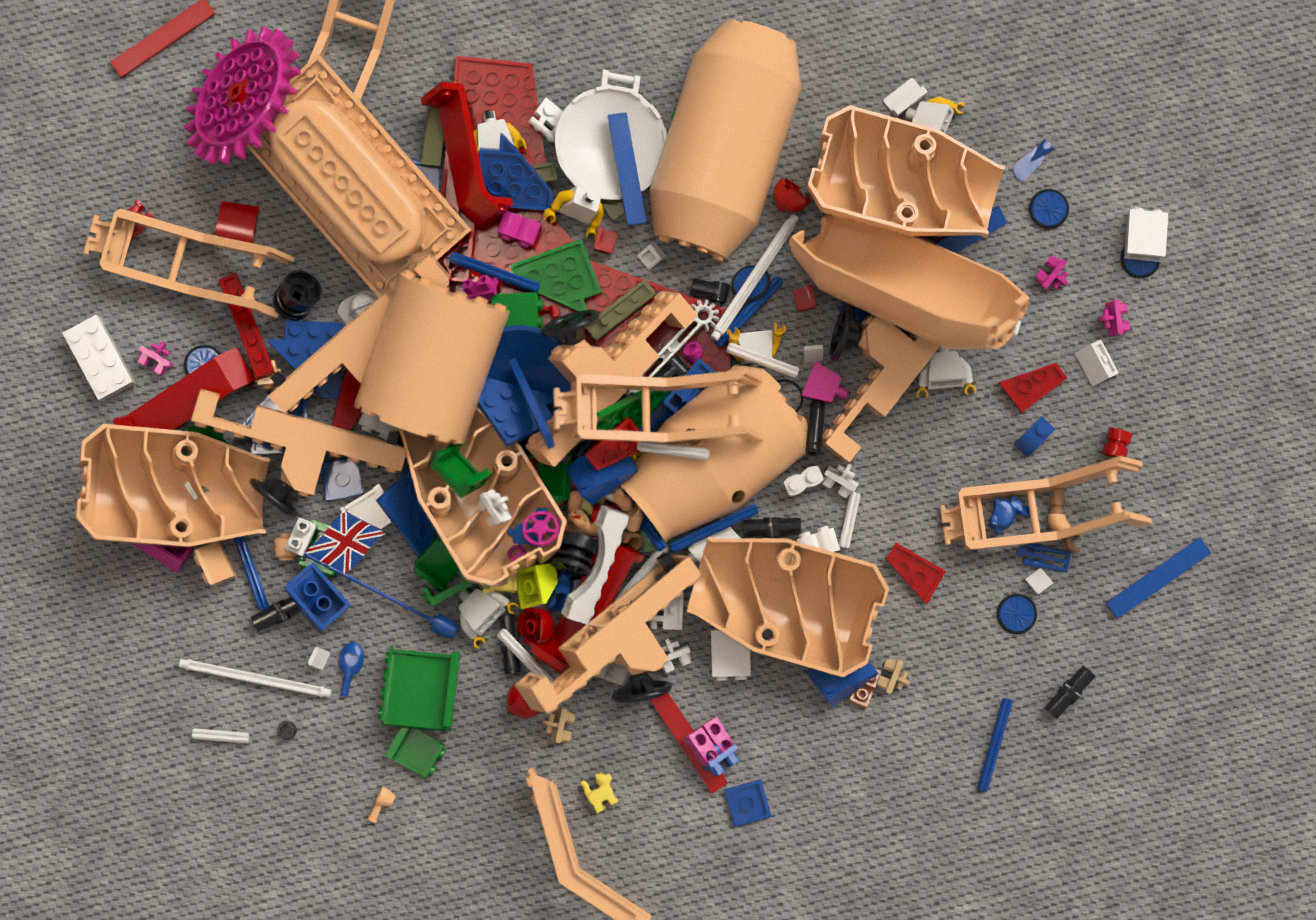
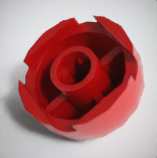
M783 177L777 182L773 191V198L777 203L776 208L783 213L786 211L790 213L803 211L811 202V198L808 194L804 196L800 190L802 188L787 178L784 180Z
M541 607L525 608V611L520 613L518 617L519 635H523L525 639L523 642L529 646L544 644L554 633L555 626L552 615Z
M514 683L506 695L509 713L522 719L538 715L540 711L532 710L516 688V683Z

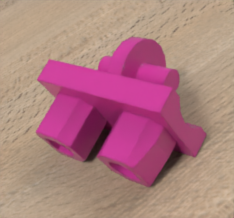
M1051 255L1045 263L1046 266L1053 270L1051 274L1048 275L1040 270L1034 277L1041 285L1040 288L1043 291L1048 288L1053 280L1056 281L1053 284L1055 289H1058L1060 285L1067 286L1068 282L1065 278L1068 273L1063 271L1061 275H1058L1067 263L1066 260H1059Z
M488 275L481 276L477 282L466 279L463 281L462 289L468 295L467 298L475 299L478 296L487 299L489 303L491 302V297L497 295L496 286L499 280L497 277L489 278Z
M1119 300L1105 303L1106 309H1103V317H1099L1098 322H1104L1105 329L1108 328L1109 337L1118 336L1130 331L1129 322L1122 321L1121 314H1127L1128 312L1127 303H1121Z
M161 342L160 345L155 343L151 345V348L156 350L155 353L141 345L138 349L140 351L137 359L138 363L147 367L151 359L156 360L157 363L152 371L161 376L168 368H172L173 363L161 357L162 354L166 357L170 354L165 349V342Z

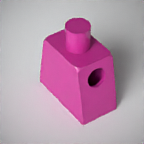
M815 362L801 397L831 404L834 396L845 400L849 390L839 386L842 377L820 363Z

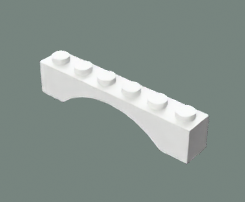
M601 505L595 521L599 541L596 561L585 581L576 590L568 594L561 611L567 619L588 624L589 620L592 619L595 604L601 596V588L608 577L609 567L614 562L615 551L621 544V535L628 525L629 516L624 512Z

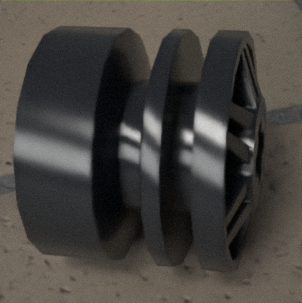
M296 270L290 272L274 292V308L283 318L291 321L302 320L319 301L322 293L321 285L312 274L306 271Z
M564 531L559 548L561 550L554 554L551 566L570 575L589 576L591 572L589 567H592L593 561L587 557H595L598 542L580 533Z

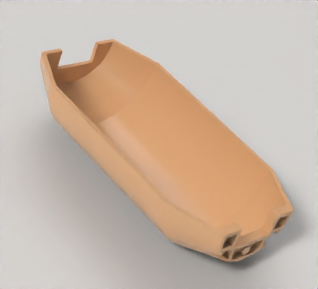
M727 19L693 54L676 111L649 189L654 236L659 237V241L669 243V241L673 242L676 240L679 241L681 246L689 248L691 245L697 247V251L708 254L709 251V255L713 256L712 259L723 262L757 228L801 93L796 43L792 39H787L785 34L753 22L743 21L741 23L735 19Z
M827 214L821 219L820 234L803 244L805 231L801 230L789 240L793 256L822 292L948 350L998 349L1002 347L1015 333V325L1019 319H1023L1030 297L1002 273L918 236H906Z

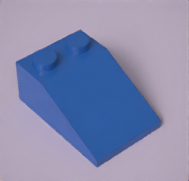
M582 456L566 468L581 497L592 505L638 472L630 456L599 470H595L586 457Z
M314 562L284 586V589L304 617L318 633L322 632L351 606Z
M869 660L866 665L844 677L813 668L806 671L810 680L832 708L879 674Z

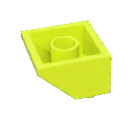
M551 563L525 568L516 574L521 610L547 603L558 583L557 570L551 566Z

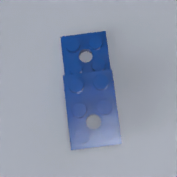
M698 358L684 376L717 372ZM697 388L669 391L650 416V432H656L658 424H663L702 391Z

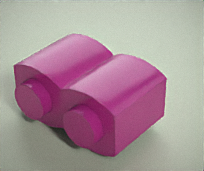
M506 211L503 214L497 234L500 235L499 238L510 242L512 239L517 241V245L521 247H534L541 223Z

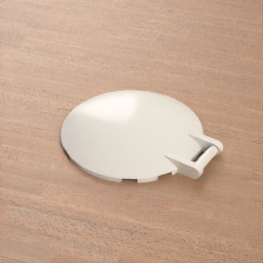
M604 69L601 73L599 87L578 95L561 114L555 131V152L562 171L573 185L587 190H595L601 196V199L620 200L622 196L607 116L609 114L627 112L641 192L652 183L667 137V131L656 108L644 99L642 95L638 94L640 76L634 75L632 77L615 74ZM607 81L632 84V88L609 85Z

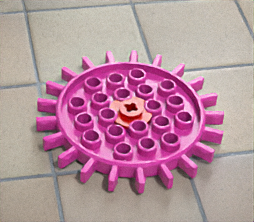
M262 26L258 38L257 34L253 31L247 30L245 43L242 45L232 38V51L226 56L217 51L215 55L219 63L212 71L204 68L202 72L207 79L203 87H193L192 89L199 96L197 104L186 107L187 112L193 116L195 115L194 120L184 125V129L193 134L186 141L188 145L196 149L193 154L212 165L216 164L218 157L220 162L229 165L233 151L234 155L244 160L246 157V146L252 144L260 149L262 145L259 137L266 130L273 133L277 131L272 124L278 113L288 114L289 110L283 106L287 95L297 94V90L290 86V79L301 74V71L295 66L289 67L300 57L298 52L293 49L290 50L295 44L293 40L276 28L272 33L271 30Z

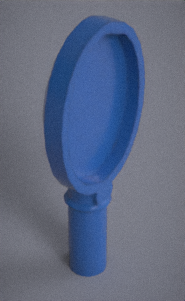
M355 642L346 644L339 656V667L344 674L341 696L348 697L351 678L363 666L364 651Z

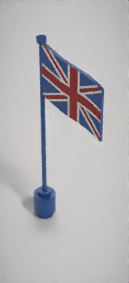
M345 511L331 523L321 538L305 551V557L430 621L429 625L432 626L431 631L446 639L448 637L453 639L459 628V625L455 624L456 621L440 613L438 616L434 615L431 618L346 574L363 558L374 542L387 532Z

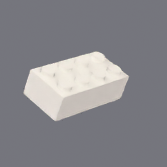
M95 315L63 332L67 343L99 401L103 402L136 384L101 317Z

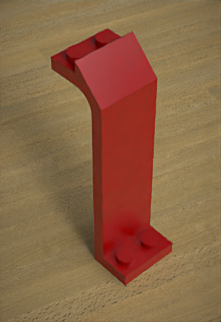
M441 81L421 97V103L431 108L438 107L458 208L477 226L484 222L495 221L499 215L506 213L513 206L512 198L492 196L485 188L464 84Z
M235 347L212 358L128 415L117 417L112 422L114 425L176 430L192 420L201 389L220 394L219 402L238 389L253 386L256 384L254 382L256 379L246 364L243 355Z
M623 542L615 551L614 562L609 567L607 580L601 588L600 599L595 604L594 615L589 622L613 603L634 562L641 563L645 557ZM597 548L595 557H592V559H591V561H593L592 567H589L591 570H592V568H593V566H594V564H595V561H596V557H597V554H598V548ZM582 576L577 588L585 581V579L588 576ZM562 615L552 637L545 644L533 645L531 652L536 655V659L562 674L570 666L558 648L587 624L567 619Z

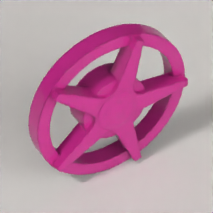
M539 511L532 513L523 523V535L532 545L546 546L552 543L559 534L558 521L555 516L548 512ZM537 516H547L543 521H538L535 518ZM532 519L534 522L533 528L526 530L528 522ZM550 519L555 522L556 530L548 527ZM534 533L538 536L539 542L531 540L527 534ZM548 533L554 534L549 540L542 542V537Z

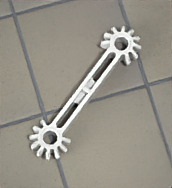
M697 300L698 307L691 304V307L697 314L702 311L708 313V319L702 321L697 316L686 329L682 328L658 353L659 357L640 377H643L661 358L663 362L649 376L655 377L701 327H705L706 332H709L708 325L714 328L716 325L713 321H719V317L714 316L719 313V310L712 311L715 304L712 303L708 307V300H705L704 305L701 304L700 300ZM692 324H697L681 343L677 341ZM627 390L629 392L625 395V397H628L640 390Z

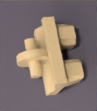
M886 659L883 669L892 672L891 677L888 679L880 676L877 682V686L884 689L885 693H892L896 681H899L896 687L899 690H902L904 684L910 685L911 681L906 680L908 672L903 670L901 677H899L903 661Z
M558 707L555 710V715L549 714L548 721L542 720V724L547 725L546 733L551 734L550 741L560 744L561 742H570L571 731L564 730L565 723H574V713L567 711L568 709Z

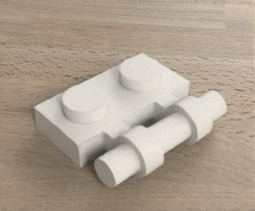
M545 98L533 113L539 119L537 120L532 116L528 122L535 131H540L546 136V140L555 144V131L563 111L549 99ZM544 123H546L550 128H552V130L550 131L546 126H544Z
M682 591L683 593L679 597L673 598L669 602V605L664 609L663 616H659L658 612L654 614V618L650 620L649 629H657V621L663 622V629L682 630L684 591Z

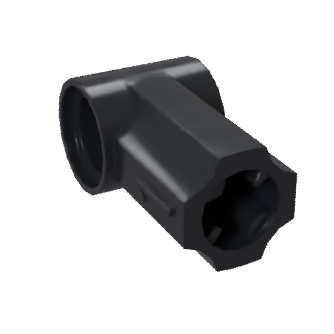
M693 278L690 295L726 304L730 284Z
M676 355L654 378L681 377L689 368Z

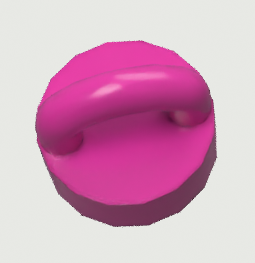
M696 341L688 343L683 348V355L691 363L701 358L703 354L702 347Z
M517 544L508 550L507 557L512 563L528 553L522 545ZM516 549L520 550L512 556L513 551Z

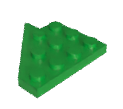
M582 239L510 264L512 273L540 283L538 294L575 311L588 310L584 299L602 293Z
M642 390L597 412L596 416L601 419L596 424L597 430L611 431L626 417H629L640 430L642 427ZM650 391V416L669 391Z

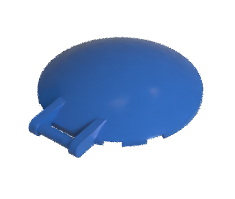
M514 325L504 327L487 378L518 386L508 361L515 358L531 390L553 396L554 388H560V393L571 392L570 382L548 359L555 347L565 345L557 337H544L540 333L541 329L533 326ZM553 405L548 409L554 416V411H556L559 407H554Z

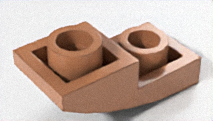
M876 669L879 674L854 691L848 702L867 709L882 671Z

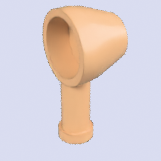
M382 786L380 788L373 810L368 817V820L373 823H377L382 806L391 807L395 794L386 787Z

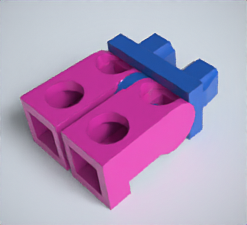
M717 716L708 720L682 739L685 745H689L696 755L704 771L709 769L714 777L719 776L725 771L720 763L723 759L728 767L739 761L734 752L737 750L735 744L733 745L732 740Z

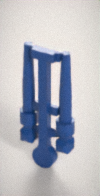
M1039 543L1026 544L1027 549H1032L1031 552L1026 551L1024 547H1019L1016 550V554L1019 557L1030 556V559H1023L1022 564L1025 566L1031 565V567L1035 568L1041 567L1067 572L1071 552L1043 546ZM1034 550H1035V551H1042V553H1041V554L1034 553ZM1046 552L1066 555V559L1047 556ZM1033 557L1040 558V562L1038 560H1034ZM1044 560L1065 563L1064 568L1044 563Z

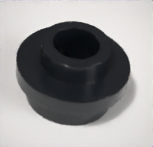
M283 721L279 724L277 732L280 738L290 740L295 737L297 727L291 721ZM286 726L290 727L291 732L289 734H286L284 732V728Z

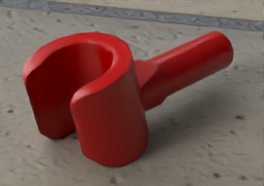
M543 306V311H549V317L560 316V309L557 306Z

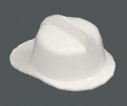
M371 291L357 293L341 302L338 307V314L348 324L378 297Z

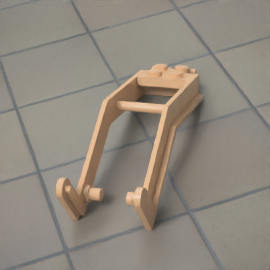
M329 0L320 35L308 62L317 54L324 57L337 20L376 32L373 48L354 91V94L360 101L380 55L395 0L385 1L379 25L340 13L342 0Z
M124 209L114 212L111 223L98 221L100 216H93L89 232L95 233L96 237H87L83 254L89 255V251L102 254L99 265L103 270L184 294L246 307L265 316L278 319L279 314L275 312L274 308L254 300L255 288L246 286L244 294L239 297L175 282L187 240L251 254L254 258L252 266L256 268H261L266 258L288 265L289 262L294 263V257L272 247L201 233ZM135 224L180 237L168 279L123 266Z
M748 369L671 378L581 374L571 383V392L560 393V388H554V407H561V411H554V430H560V425L572 426V437L594 440L676 442L737 436L748 442H763V435L745 425L741 426L739 424V415H729V424H727V427L672 433L650 432V391H671L726 385L728 387V395H738L740 383L756 387L758 383H762V377ZM596 388L642 390V432L597 430Z
M1119 456L1048 479L962 488L957 496L958 506L951 509H946L945 505L940 506L942 524H950L949 527H943L945 545H951L950 540L957 541L962 539L964 550H976L1058 541L1119 522L1137 527L1152 525L1151 518L1122 510L1121 502H1115L1111 504L1112 512L1109 516L1059 531L1041 533L1035 494L1053 492L1054 488L1063 489L1102 476H1107L1108 484L1117 483L1116 475L1118 471L1139 472V469L1143 468V462ZM1011 495H1027L1033 534L987 539L981 500L1010 497Z
M531 767L528 770L529 775L526 776L529 788L532 787L534 792L531 795L534 807L538 806L559 883L614 920H651L652 915L580 868L556 781H550L538 776L536 769Z

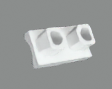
M839 464L837 470L829 465L824 474L826 476L822 484L832 488L835 481L842 485L838 493L847 498L851 492L856 490L859 483L853 480L855 474L850 471L852 465L848 464L845 468Z
M494 489L479 495L480 500L477 506L482 511H489L491 515L487 518V521L491 527L512 519L505 504L509 501L507 496L501 498Z
M299 517L285 546V550L303 557L317 524Z
M669 639L665 640L667 645L661 648L664 652L670 651L666 654L669 660L664 663L662 668L665 673L675 669L671 660L677 657L682 666L691 663L689 654L691 651L688 645L673 651L674 648L680 646L678 641L670 643Z

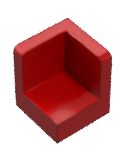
M599 226L593 247L594 251L612 255L618 234L604 230L603 227Z
M811 284L792 291L797 313L816 309Z

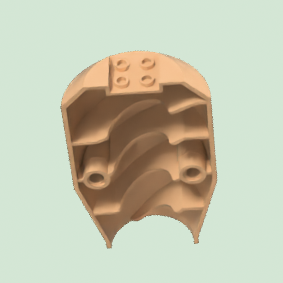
M848 106L826 118L818 147L821 150L817 168H812L807 186L820 212L906 236H988V223L1005 166L991 161L937 129L858 107Z
M734 365L728 371L748 369L761 376L762 383H758L756 387L740 383L738 395H728V387L726 385L707 387L666 420L657 432L672 433L686 431L687 429L692 431L727 427L729 415H739V424L759 432V434L764 436L763 442H748L737 436L659 442L707 449L710 452L709 459L700 460L643 452L635 462L638 472L619 485L649 518L665 543L671 538L735 512L806 454L808 424L804 416L797 414L791 406H788L785 402L786 398L781 392H778L781 388L780 384L764 369Z
M478 406L465 442L459 451L479 473L488 468L493 474L483 487L463 498H460L430 466L434 460L433 455L440 449L445 450L451 443L456 444L452 439L449 443L436 440L434 438L435 435L424 437L397 428L403 440L418 502L466 581L491 587H500L508 584L509 578L518 574L523 568L531 567L536 563V560L543 564L559 550L567 522L520 444L517 442L506 447ZM494 489L501 498L505 496L509 498V501L505 504L512 519L491 527L487 521L491 514L488 510H480L477 503L480 500L479 495L481 493ZM536 508L547 509V512L555 516L558 521L559 534L552 543L542 546V548L522 545L528 554L511 563L507 553L512 546L517 544L513 543V539L508 536L507 530L524 522L530 514L535 513ZM550 519L551 529L556 530L555 522ZM551 533L544 536L542 542L549 540L554 534ZM516 549L513 551L512 556L520 550Z
M103 424L84 439L81 444L78 467L83 469L81 482H84V486L82 485L80 499L77 500L75 505V518L94 540L192 547L257 533L266 534V530L263 527V496L250 485L249 481L254 478L265 482L270 458L258 456L198 432ZM181 451H186L189 456L182 455ZM187 481H189L198 497L196 500L193 499L184 485ZM201 486L208 488L209 491L204 494Z
M708 537L698 569L701 576L696 579L697 581L693 586L687 612L697 615L754 652L844 677L868 663L873 646L870 642L866 641V639H870L873 630L870 624L877 617L878 609L875 608L876 605L884 607L889 590L876 564L789 539H715ZM787 554L794 556V562L791 565H786L783 561L784 556ZM774 577L787 582V584H780V582L777 583L768 578ZM766 629L773 632V636L769 640H765L762 637V632Z

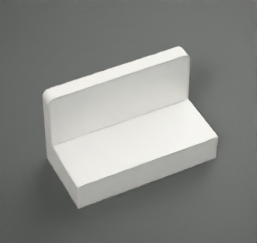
M910 78L887 96L883 102L893 115L898 118L908 108L925 97L928 91L924 86L920 87L913 78Z
M1102 340L1096 341L1075 353L1092 386L1119 373Z

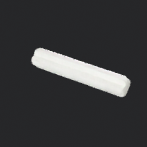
M851 492L839 542V546L842 548H849L861 496L856 492Z
M195 728L192 730V738L248 743L249 733Z

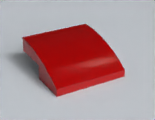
M221 201L215 236L253 243L256 234L259 206Z

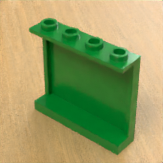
M390 646V651L386 652L385 663H388L387 670L383 671V682H386L385 689H381L380 694L383 706L382 708L379 707L378 719H381L382 725L451 732L460 653L452 652L449 655L396 650L393 646Z

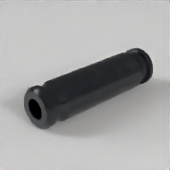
M812 401L810 403L811 409L809 410L806 453L810 456H818L821 453L825 404L822 401Z

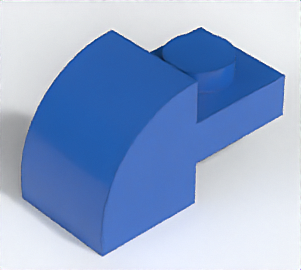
M1041 416L1014 445L1026 457H1029L1055 431V428Z

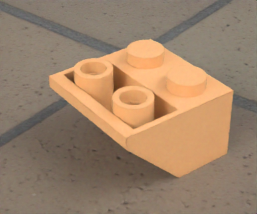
M217 541L194 550L196 554L193 556L198 566L202 567L204 572L201 574L206 584L218 586L237 577L221 542Z

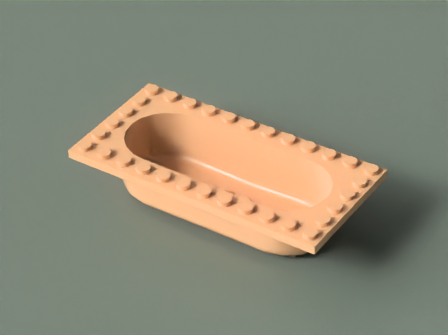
M317 54L300 70V75L290 79V86L297 90V94L287 95L283 106L289 110L288 114L278 113L272 124L277 131L273 133L266 130L259 137L262 145L260 149L252 144L247 147L377 297L386 290L392 295L399 272L403 273V270L414 273V277L418 278L420 275L414 269L416 263L429 252L438 260L472 229L323 57Z

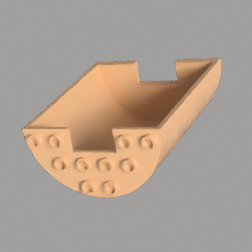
M403 270V273L399 272L354 406L358 409L362 407L361 411L369 416L375 417V415H378L380 421L424 437L435 435L434 438L443 442L449 443L453 439L454 443L463 444L510 311L506 310V306L498 303L495 306L488 304V300L477 296L475 299L467 298L468 295L463 292H449V288L446 286L432 284L433 280L426 277L415 278L414 273Z

